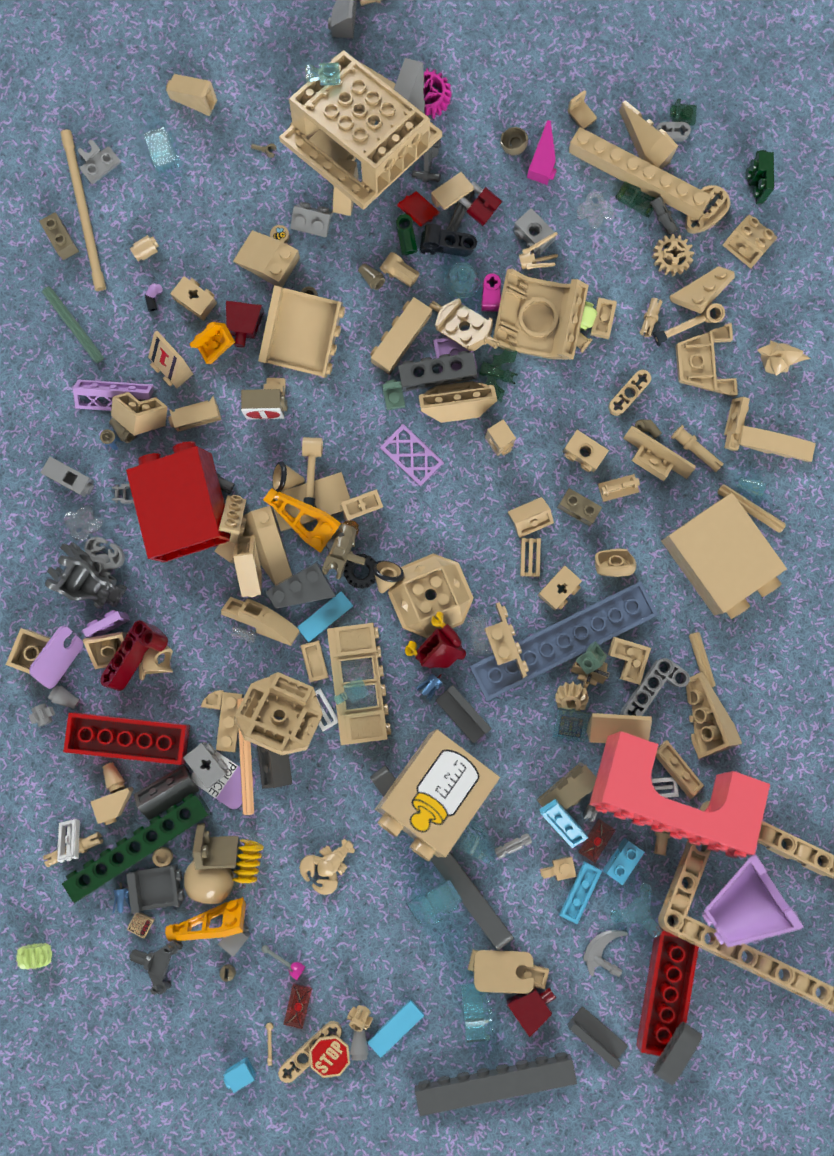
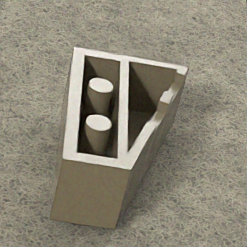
M580 762L536 800L544 807L556 799L567 810L571 806L573 807L578 804L581 798L593 791L596 776L585 764Z

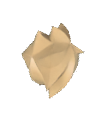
M771 340L769 345L757 350L761 354V361L765 371L776 376L782 372H788L792 364L811 359L803 354L804 351L789 344L777 343Z

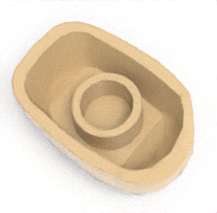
M628 549L604 550L595 554V567L597 574L603 576H630L636 570V560L629 553Z

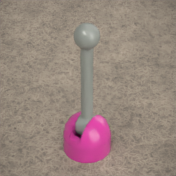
M267 945L261 948L263 953L270 954L289 967V974L295 980L299 979L306 966L299 962L290 964L271 951Z

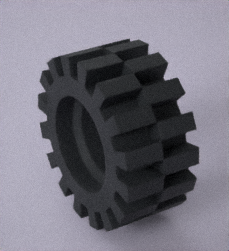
M363 553L355 554L366 558L365 565L368 567L369 573L363 579L357 578L354 575V568L359 564L347 560L344 576L347 582L354 588H368L376 581L372 566L376 561L369 555L367 556Z

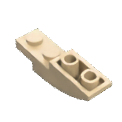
M230 597L221 609V615L255 627L256 633L289 646L293 644L299 634V629L287 619L270 608L248 598L243 602Z

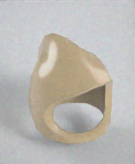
M166 646L163 651L158 652L149 648L139 665V679L143 681L147 674L173 672L170 666L172 649ZM163 653L165 655L164 661L158 664L157 658Z

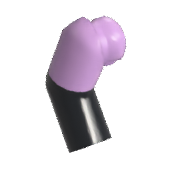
M151 284L145 294L149 312L157 310L155 297L163 291L160 284Z

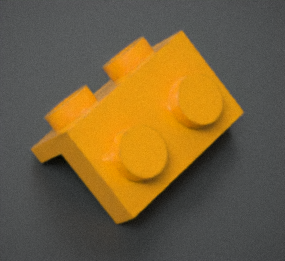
M211 322L207 324L200 334L194 337V340L189 345L191 348H198L206 364H212L235 341L225 323Z

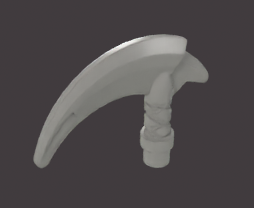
M608 930L591 940L585 950L583 961L587 962V968L591 976H594L595 968L601 966L608 970L610 974L620 977L622 970L617 965L603 959L602 952L613 939L627 936L628 933L626 931Z

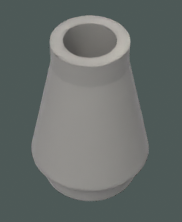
M56 685L48 699L52 700V703L72 709L76 707L79 701L62 685Z
M365 1029L362 1032L353 1030L350 1049L351 1060H367L369 1050Z

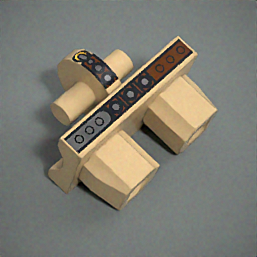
M577 662L574 663L570 671L578 674L577 679L583 681L582 687L587 688L589 684L596 686L597 682L603 684L609 676L607 672L608 664L605 662L600 668L590 674H586Z

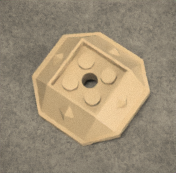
M431 554L401 567L404 577L389 589L388 595L403 629L428 639L437 628L441 629L440 626L435 627L431 623L432 616L438 619L436 616L438 611L443 613V622L445 624L448 623L451 628L464 623L474 597L458 562ZM433 590L436 593V598L428 600L425 597V593Z
M277 672L270 675V677L251 683L234 716V720L245 740L277 754L285 755L308 749L323 713L314 687ZM274 717H281L282 720H277Z

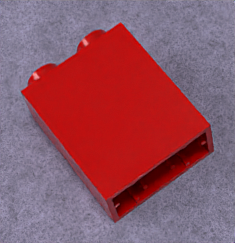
M193 441L176 444L173 446L174 454L162 458L159 453L143 455L138 458V466L126 470L148 559L167 562L230 541L231 533L219 530L225 503L212 453L196 446V443Z

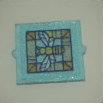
M557 708L552 738L566 740L567 742L584 743L590 713L576 711L574 708L572 710Z

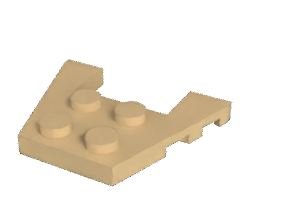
M732 323L676 344L679 383L732 397L738 395L736 378L717 379L714 343L731 342L733 340Z

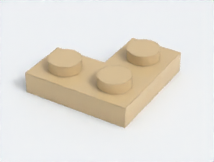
M613 637L608 655L625 660L620 679L638 685L641 684L651 648Z

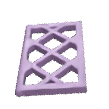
M401 424L393 435L380 447L420 487L444 464L404 424ZM404 429L410 435V440H399V433ZM390 443H396L397 454H391L386 447ZM399 443H410L411 454H399ZM413 443L421 445L425 453H413ZM425 456V467H414L413 457ZM427 456H432L438 461L435 467H428ZM399 457H411V467H405L399 461ZM414 470H425V477L420 481L414 475Z

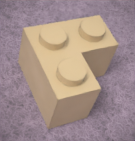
M127 392L113 396L111 416L135 436L165 426L168 407L156 397L140 402Z

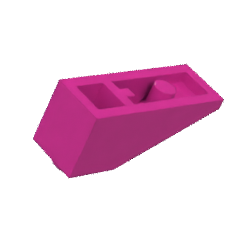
M549 120L546 122L527 174V178L548 185L550 179H554L557 171L554 168L556 159L551 121Z

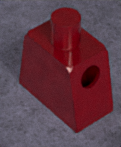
M226 301V326L231 335L235 336L234 346L244 348L246 338H256L264 313L262 305Z
M533 987L530 993L514 995L508 998L506 1003L527 1035L531 1037L552 1015L551 1009L547 1004L553 1001L556 996L550 987L541 994Z

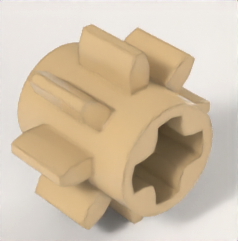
M358 1005L357 1008L353 1007L347 1016V1019L350 1020L349 1026L358 1032H362L363 1029L367 1030L373 1020L370 1017L371 1011L362 1005Z

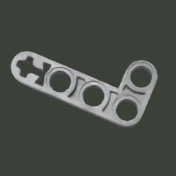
M667 658L656 660L642 679L641 684L637 686L621 709L620 715H628L627 711H633L632 714L634 716H642L665 682L674 687H684L690 681L689 674ZM661 662L667 665V670L664 673L659 669ZM678 673L683 677V681L680 684L675 680V676ZM650 678L656 680L654 688H650L648 685ZM640 693L645 696L643 704H639L637 701V696Z

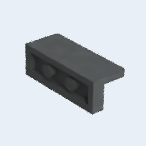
M453 685L436 699L440 707L472 743H475L492 729Z
M257 745L262 789L291 785L292 777L289 754L280 755Z
M184 764L136 792L134 798L137 808L150 820L173 805L183 801L182 799L188 795L195 794L199 791V788L191 779L189 770Z
M581 1007L567 1024L569 1029L614 1069H617L621 1064L618 1058L628 1047L627 1044L587 1009Z

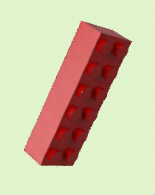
M72 712L68 713L63 752L183 765L186 764L183 757L187 755L190 725Z
M660 926L655 928L636 1046L641 1053L656 1056L662 1054L678 1026L682 1022L687 1024L699 950L698 946L663 930Z

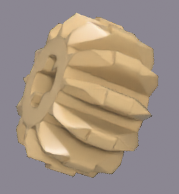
M573 681L571 684L565 682L563 686L559 685L555 699L557 707L562 708L563 712L569 711L571 714L575 711L579 714L581 710H585L589 696L587 688H582L581 683L576 685Z

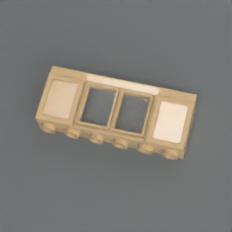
M374 623L327 629L341 745L388 739V735H391L390 723H386L385 718L386 715H389L388 704L383 702V696H386L385 684L381 685L380 678L384 677L383 665H379L378 658L382 657L380 646H376V638H379L378 627H374Z

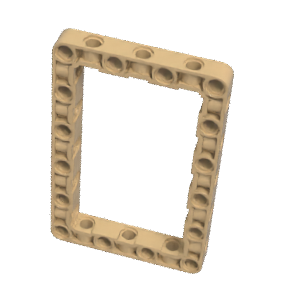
M710 800L704 802L699 810L705 811L709 806ZM762 821L757 843L766 846V849L786 859H793L801 863L803 867L821 876H828L834 879V855ZM782 840L786 842L785 849L782 847ZM687 841L658 917L660 927L691 944L834 1013L833 986L746 944L727 947L725 943L720 944L714 935L717 930L687 916L711 850L707 849L706 845L701 844L702 850L699 851L696 845ZM818 857L822 860L821 866L818 864ZM683 878H686L688 881L687 888H684L682 885ZM670 915L674 918L672 926L667 921ZM707 933L710 935L711 938L708 944L705 942L704 939ZM744 951L747 954V959L745 962L742 960L741 957ZM781 969L784 973L782 979H780L778 975ZM818 987L820 989L819 997H817L816 995V989Z

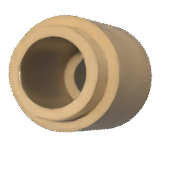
M147 235L133 243L130 250L137 261H144L158 252L156 248L159 245L154 237L150 238Z

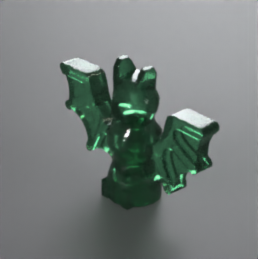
M505 349L502 354L493 355L492 364L485 361L482 363L479 375L487 377L486 385H494L499 402L503 399L504 390L497 385L496 380L501 379L503 382L515 385V382L512 380L514 376H518V374L509 370H503L501 365L513 363L517 351L510 352Z

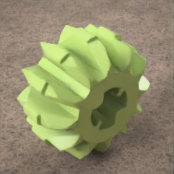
M34 943L22 946L17 950L16 955L18 967L28 970L47 966L51 963V946L47 943Z

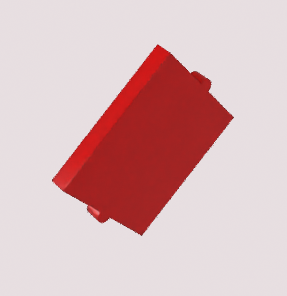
M417 191L409 196L406 195L397 204L420 227L427 222H432L433 218L440 213Z

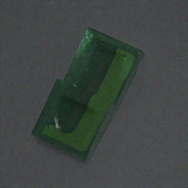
M624 181L615 198L649 218L654 210L650 202L655 197L641 192L640 187Z

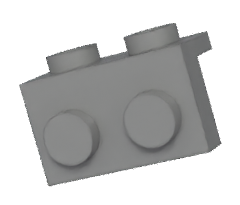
M300 202V204L295 205L293 208L290 229L327 237L333 212H330L329 208L318 206L317 209L311 207L309 203Z

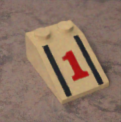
M158 331L154 332L148 356L152 361L150 366L157 373L161 371L164 374L162 379L170 387L174 385L178 389L193 375V372Z

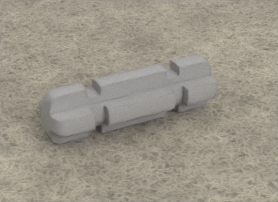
M526 833L519 839L516 838L505 843L503 847L495 848V853L501 859L507 853L511 854L523 848L522 846L531 844L532 840L529 834Z

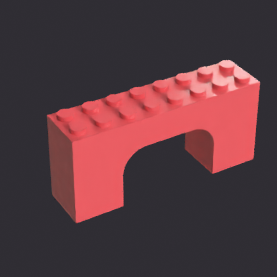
M622 731L607 737L589 804L595 806L596 811L602 813L612 812L616 818L623 820L626 818L632 819V823L644 826L646 824L652 826L651 830L660 833H663V831L669 832V836L682 839L683 837L689 839L688 843L698 846L700 844L706 845L708 850L714 852L721 850L726 852L725 855L731 858H746L747 855H755L770 788L769 783L735 771L717 774L709 806L705 811H701L667 799L658 794L654 789L651 781V772L658 744Z

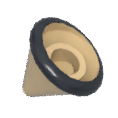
M283 461L278 462L275 466L272 485L273 489L277 492L305 482L304 477L288 467Z
M382 560L375 562L372 566L380 593H385L404 577L402 568L393 562Z

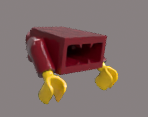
M438 611L436 614L438 619L432 616L431 623L435 627L440 626L441 629L437 628L418 650H416L417 644L414 641H409L408 646L405 648L407 656H416L415 659L421 663V666L427 668H448L457 659L463 660L466 656V651L462 648L460 637L448 623L445 624L443 622L444 615Z

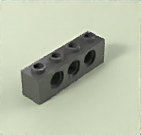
M461 351L458 355L453 356L443 354L436 359L426 357L422 358L419 362L404 361L402 365H398L403 392L477 379L474 353H469V351ZM457 363L461 365V369L455 371L451 366ZM435 367L443 369L439 374H435L432 370ZM417 370L424 372L421 377H416L414 373Z

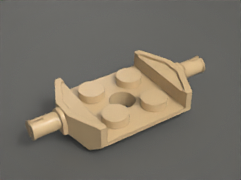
M459 298L444 306L439 305L435 301L430 303L429 307L438 312L435 323L436 330L465 349L476 351L483 344H489L495 349L499 346L500 342L491 337L493 329L492 318L487 320L463 305ZM464 325L470 327L468 330L465 331L460 330V328Z

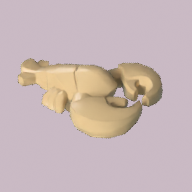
M341 840L342 846L333 852L329 846H326L319 851L323 857L306 855L301 860L299 866L300 873L307 882L310 881L307 872L310 871V876L313 878L315 864L318 865L317 872L319 876L329 877V879H319L316 881L317 884L321 883L322 887L314 883L312 884L313 889L319 894H332L337 889L338 879L336 872L338 871L340 875H343L347 865L342 861L348 852L354 853L355 851L353 848L354 844L350 840Z

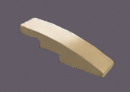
M741 426L738 445L767 454L773 453L786 458H796L806 462H812L816 444L785 434L748 426Z

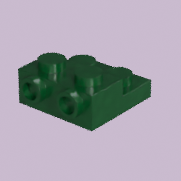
M766 150L757 151L756 157L750 161V166L746 169L745 178L748 179V186H754L753 197H756V204H764L774 190V152H767Z

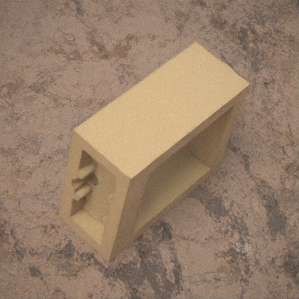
M255 536L238 537V542L234 544L233 559L241 596L255 597L261 595L262 570Z

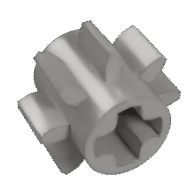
M44 703L31 709L33 713L29 715V719L32 724L37 723L38 727H42L53 722L51 717L56 714L52 706L47 707Z

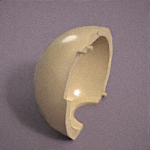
M193 860L188 865L184 874V888L188 897L194 901L206 904H219L230 895L234 886V881H232L234 874L231 868L195 870Z

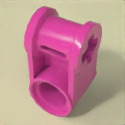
M488 274L484 279L481 311H499L501 280L496 274ZM490 281L493 282L494 287H490Z

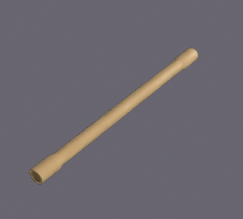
M62 130L60 134L74 188L92 270L95 291L106 290L75 154L72 131Z

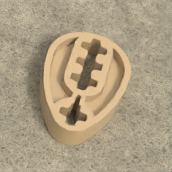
M710 185L701 189L712 195L710 202L718 194L721 197L706 214L703 213L697 222V226L694 228L691 227V224L697 220L686 215L685 228L689 233L703 232L713 227L726 215L730 208V198L723 188Z

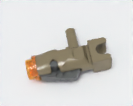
M353 520L344 521L327 543L326 547L330 552L322 567L324 575L330 569H335L337 571L336 578L340 579L347 560L365 565L366 558L355 555L351 551L352 547L355 546V538L359 532L357 522Z

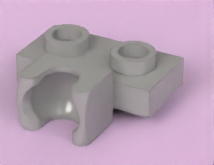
M89 140L92 148L90 152L86 153L82 148L78 149L79 155L86 162L79 169L93 185L118 166L121 161L109 146L101 151L93 140Z

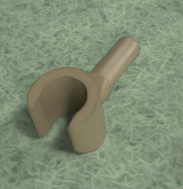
M272 143L266 147L251 144V149L265 152L269 158L274 157V153L268 150L273 149L276 151L277 149Z

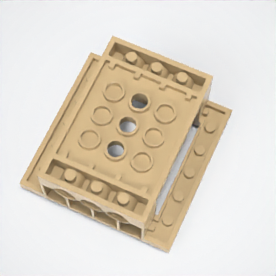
M343 50L289 98L293 125L281 134L279 139L282 144L364 210L442 137V131L430 122L428 116ZM357 109H359V110H360V109H363V110H364V112H363V113H360V114H358V113H356V112H354V111L357 110ZM370 121L379 122L377 125L369 124ZM319 129L324 131L361 161L362 182L357 180L308 139Z

